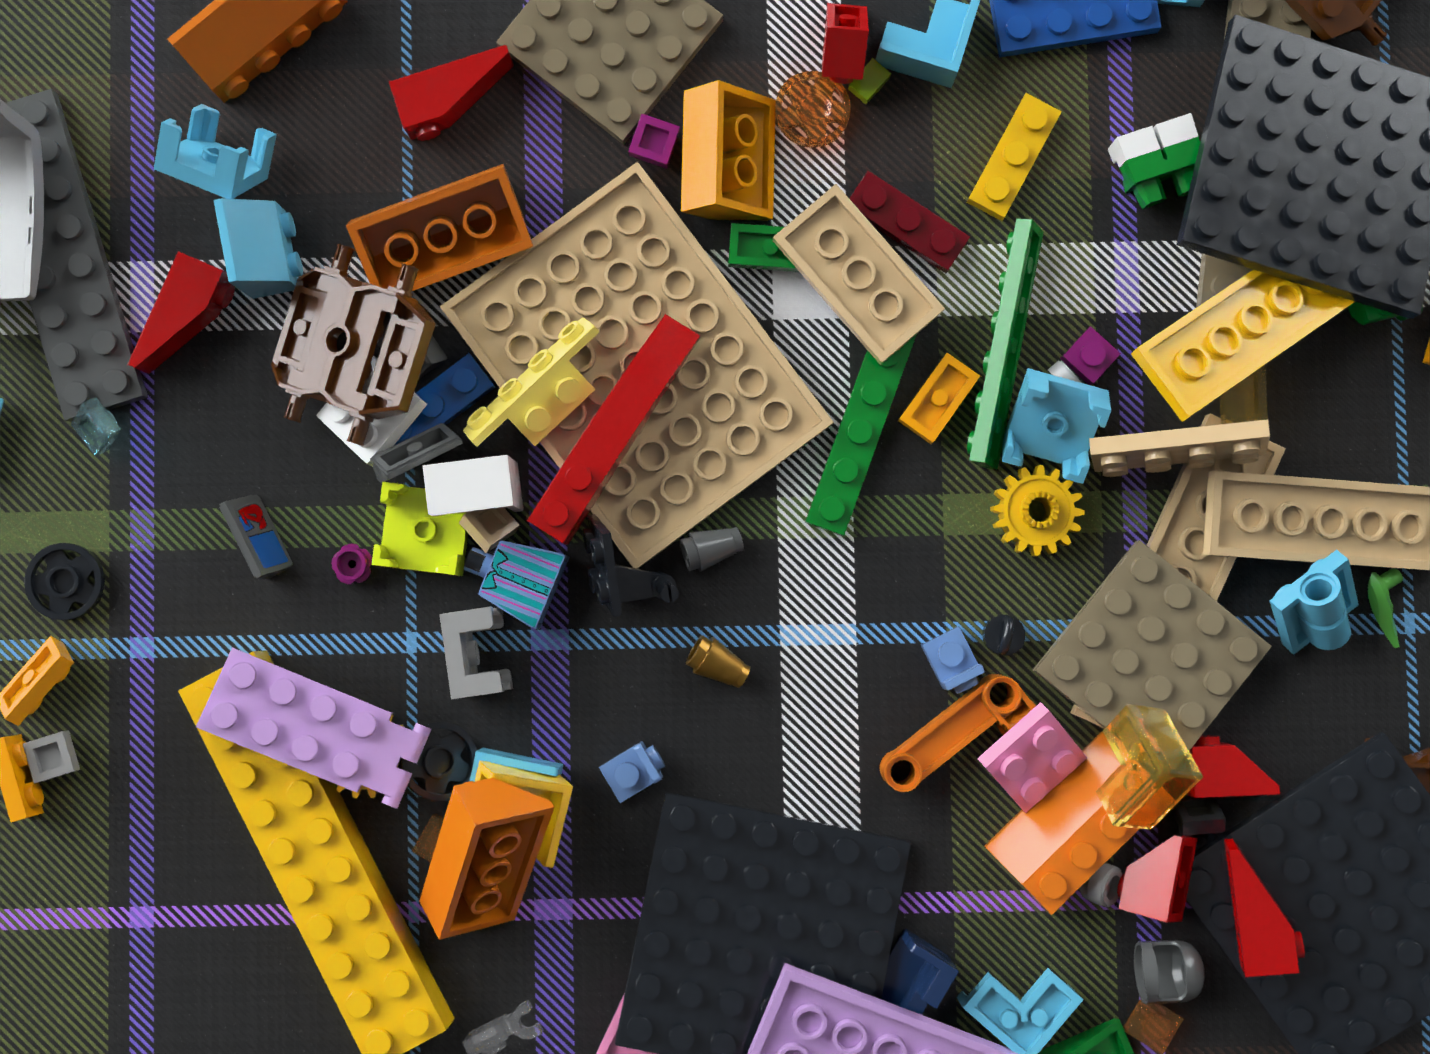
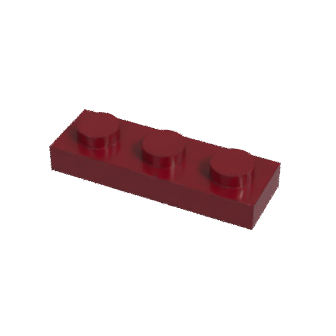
M870 171L866 172L849 198L876 229L945 274L970 238L969 235Z

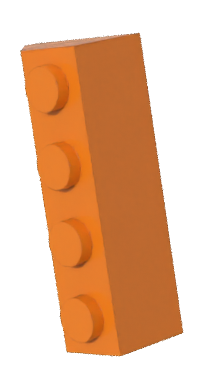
M214 0L167 39L208 87L225 103L230 98L233 99L242 95L247 90L249 82L260 73H266L275 68L280 61V57L292 47H299L310 38L312 31L321 23L336 18L342 11L343 5L348 1Z
M504 164L357 217L346 224L369 283L388 289V286H396L402 263L419 269L412 291L533 247Z
M1103 731L1082 750L1087 756L1084 762L1027 813L1023 810L1018 812L984 846L1051 915L1173 797L1138 760Z
M496 778L475 782L468 781L453 787L419 900L439 940L515 920L554 810V805L550 800Z

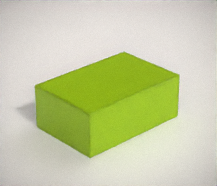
M872 58L864 67L863 80L854 79L849 84L848 90L864 104H867L890 79L891 73Z

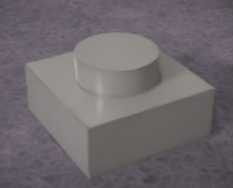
M69 730L23 743L34 784L80 770Z

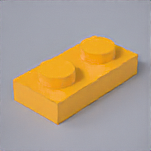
M946 353L898 421L932 444L980 378V375L949 353Z
M50 636L0 692V710L5 720L19 726L28 715L33 714L40 707L43 698L52 687L64 680L68 675L74 661L63 642Z
M21 734L0 738V787L11 823L44 813L42 807L44 802L43 790L39 783L34 784L23 747V743L26 742L23 741Z

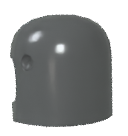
M1182 940L1138 941L1134 950V973L1138 993L1144 1004L1189 1002L1202 992L1205 982L1204 965L1199 952L1192 944Z

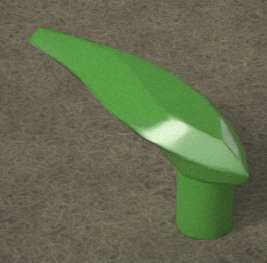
M1391 568L1380 576L1376 572L1371 573L1368 583V598L1379 626L1392 646L1398 648L1400 646L1389 590L1401 583L1403 576L1398 569Z

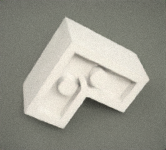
M508 455L422 465L427 509L430 516L504 507L514 512L523 511L518 463Z

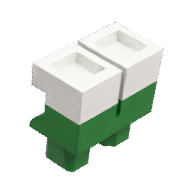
M1189 113L1156 124L1154 127H1146L1119 136L1110 145L1108 152L1113 164L1117 163L1124 179L1123 187L1125 194L1133 191L1139 205L1144 210L1156 206L1167 199L1161 184L1162 181L1172 178L1178 197L1188 195L1200 140L1192 114Z

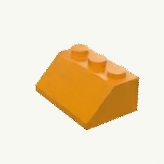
M720 80L684 90L681 212L715 220L768 221L773 219L775 99Z

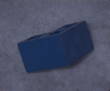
M904 928L890 951L881 1000L922 1015L928 1004L936 1009L938 1008L959 971L947 954Z

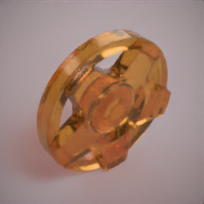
M806 71L789 78L779 90L775 102V118L781 132L793 143L809 148L826 146L838 139L846 129L851 114L850 98L844 86L830 81L829 77H822V72ZM809 80L816 81L815 84L812 86H808L804 83V81ZM834 90L839 94L842 103L832 98ZM787 94L791 105L782 111V101ZM840 123L835 131L826 136L828 124ZM803 127L807 138L796 134L791 129Z

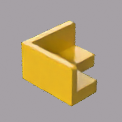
M479 760L475 781L496 778L552 802L554 810L536 859L544 867L553 868L573 785L560 774L558 776H551Z

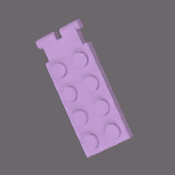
M233 647L196 725V728L356 793L359 792L361 785L385 794L382 803L394 808H398L412 776V773L397 767L400 759L403 758L417 764L432 730L418 723L415 724L413 731L390 721L393 713Z

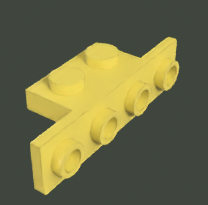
M585 318L566 325L559 333V340L548 350L544 349L535 354L528 363L529 368L517 379L512 378L504 383L498 391V397L487 407H480L472 413L467 421L468 425L463 429V432L471 442L478 447L508 418L536 446L595 391V388L569 360L599 333V330Z

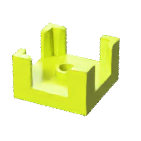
M382 482L380 503L386 504L382 542L381 545H374L371 565L463 576L468 533L459 522L467 512L430 516L428 514L424 488Z

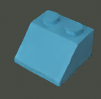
M225 198L214 200L229 283L252 299L294 291L298 277L303 275V266L298 252H293L291 237L296 236V229L291 213L286 212L276 201Z

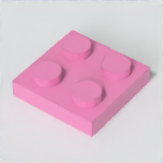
M1040 702L986 750L978 760L1016 804L1027 813L1084 762L1087 756L1052 713Z

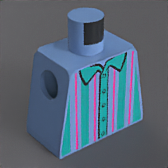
M500 540L494 555L473 547L466 559L464 570L484 578L478 595L529 627L540 629L570 557L558 552Z

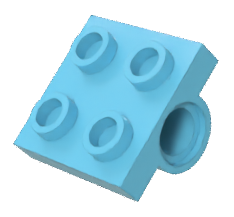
M1337 549L1325 559H1319L1314 562L1304 575L1292 584L1281 587L1275 596L1269 600L1282 645L1293 655L1308 643L1313 644L1319 649L1334 650L1346 644L1351 636L1348 613L1359 604L1349 559Z

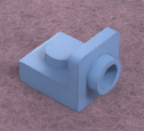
M959 626L921 644L942 689L950 690L954 688L958 694L979 683L976 676L984 673L985 670L982 664H978Z
M641 741L604 763L599 769L621 803L651 784L662 780L663 774L660 769L665 767V763L654 745L646 748L644 742Z

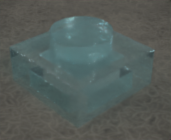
M97 397L83 402L71 423V426L95 456L108 451L121 430L117 425L114 415L104 408Z

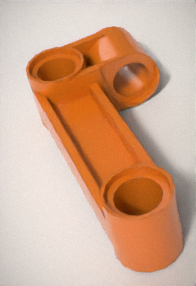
M989 674L896 749L886 753L880 763V774L883 780L894 790L909 792L994 723H996L1001 734L1004 735L1037 705L1028 698L1018 683L1012 678L1000 674ZM1003 682L1007 687V697L1004 702L993 704L990 699L991 688L995 684ZM900 760L908 761L911 768L908 777L902 781L893 780L891 777L892 766Z

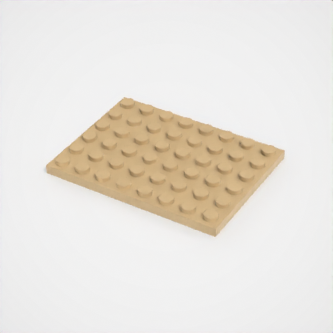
M638 161L532 238L533 247L506 257L440 306L499 388L512 378L517 379L529 368L528 363L532 357L541 350H548L559 340V333L569 323L585 318L599 330V333L569 360L595 388V391L540 441L559 469L622 374L665 314L700 335V339L591 508V512L610 531L611 538L631 566L639 569L834 423Z

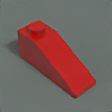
M507 45L389 81L402 126L411 140L417 138L420 141L430 140L439 136L441 130L450 128L514 66Z
M178 251L127 365L150 374L220 315L222 308H226L234 296L235 287L229 283L227 273Z
M1233 838L1224 839L1239 961L1245 977L1299 973L1298 958L1305 957L1301 932H1294L1286 915Z

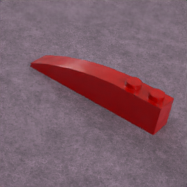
M664 315L581 435L529 516L528 522L568 546L700 339V335L670 316Z

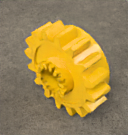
M1043 465L1036 466L1033 475H1030L1028 469L1023 467L1018 470L1019 480L1009 475L1004 479L1005 485L1008 488L1006 490H995L994 495L1000 499V503L990 507V511L997 513L999 520L992 525L993 528H1002L1005 534L1001 539L1003 543L1011 540L1016 542L1015 552L1020 553L1026 547H1030L1031 556H1039L1042 546H1044L1048 554H1053L1057 552L1055 542L1063 546H1068L1072 543L1067 532H1080L1081 527L1073 521L1075 517L1085 515V510L1075 508L1074 502L1082 498V494H1071L1068 489L1074 481L1066 480L1060 482L1058 480L1060 476L1059 469L1052 470L1047 476L1045 475ZM1032 500L1041 502L1045 507L1046 514L1041 522L1035 521L1029 515L1028 509Z

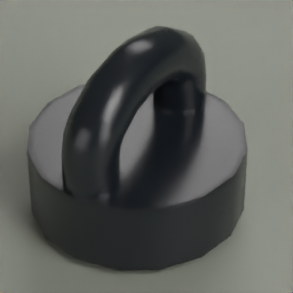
M997 615L985 623L982 639L985 646L992 653L1009 656L1017 653L1022 648L1025 641V629L1017 618L1011 615Z

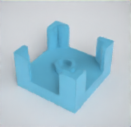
M200 104L191 111L187 139L181 141L182 129L176 125V120L169 118L161 122L154 170L223 198L234 199L268 179L277 134L263 128L256 129L251 156H249L248 149L243 147L235 149L215 142L220 113L214 108Z
M1028 368L1004 433L1002 462L1022 466L1024 453L1062 464L1064 479L1083 484L1090 467L1088 453L1090 449L1089 438H1094L1098 425L1105 428L1111 413L1109 390Z

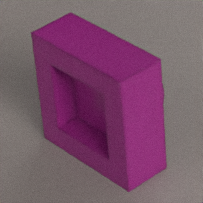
M641 114L628 151L629 156L668 169L680 134V126Z
M1090 326L1060 359L1088 385H1092L1121 353Z

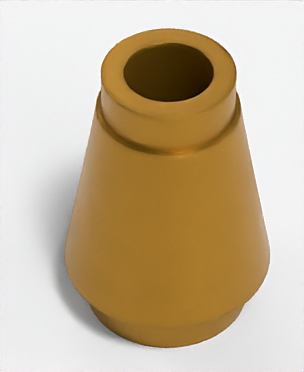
M703 635L698 638L686 660V665L693 668V673L733 685L737 688L743 685L751 668L716 638L711 637L708 639Z

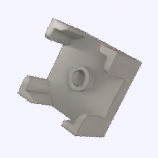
M490 606L439 614L451 700L513 689L512 676L509 669L478 673L477 665L480 664L477 641L473 640L472 632L502 628L504 626L502 609Z

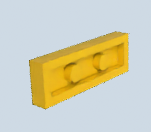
M1025 93L966 203L1003 221L1062 111Z

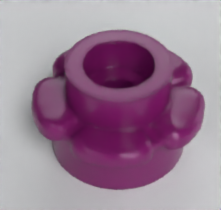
M357 544L344 545L333 556L332 569L335 571L338 580L342 583L352 584L355 581L361 583L371 574L372 556L367 549H360ZM352 560L356 562L354 568L349 566V562Z

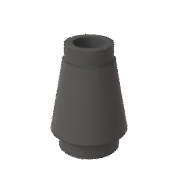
M737 527L689 532L687 538L680 539L681 553L689 571L698 569L702 572L736 554V552L744 550L742 537Z

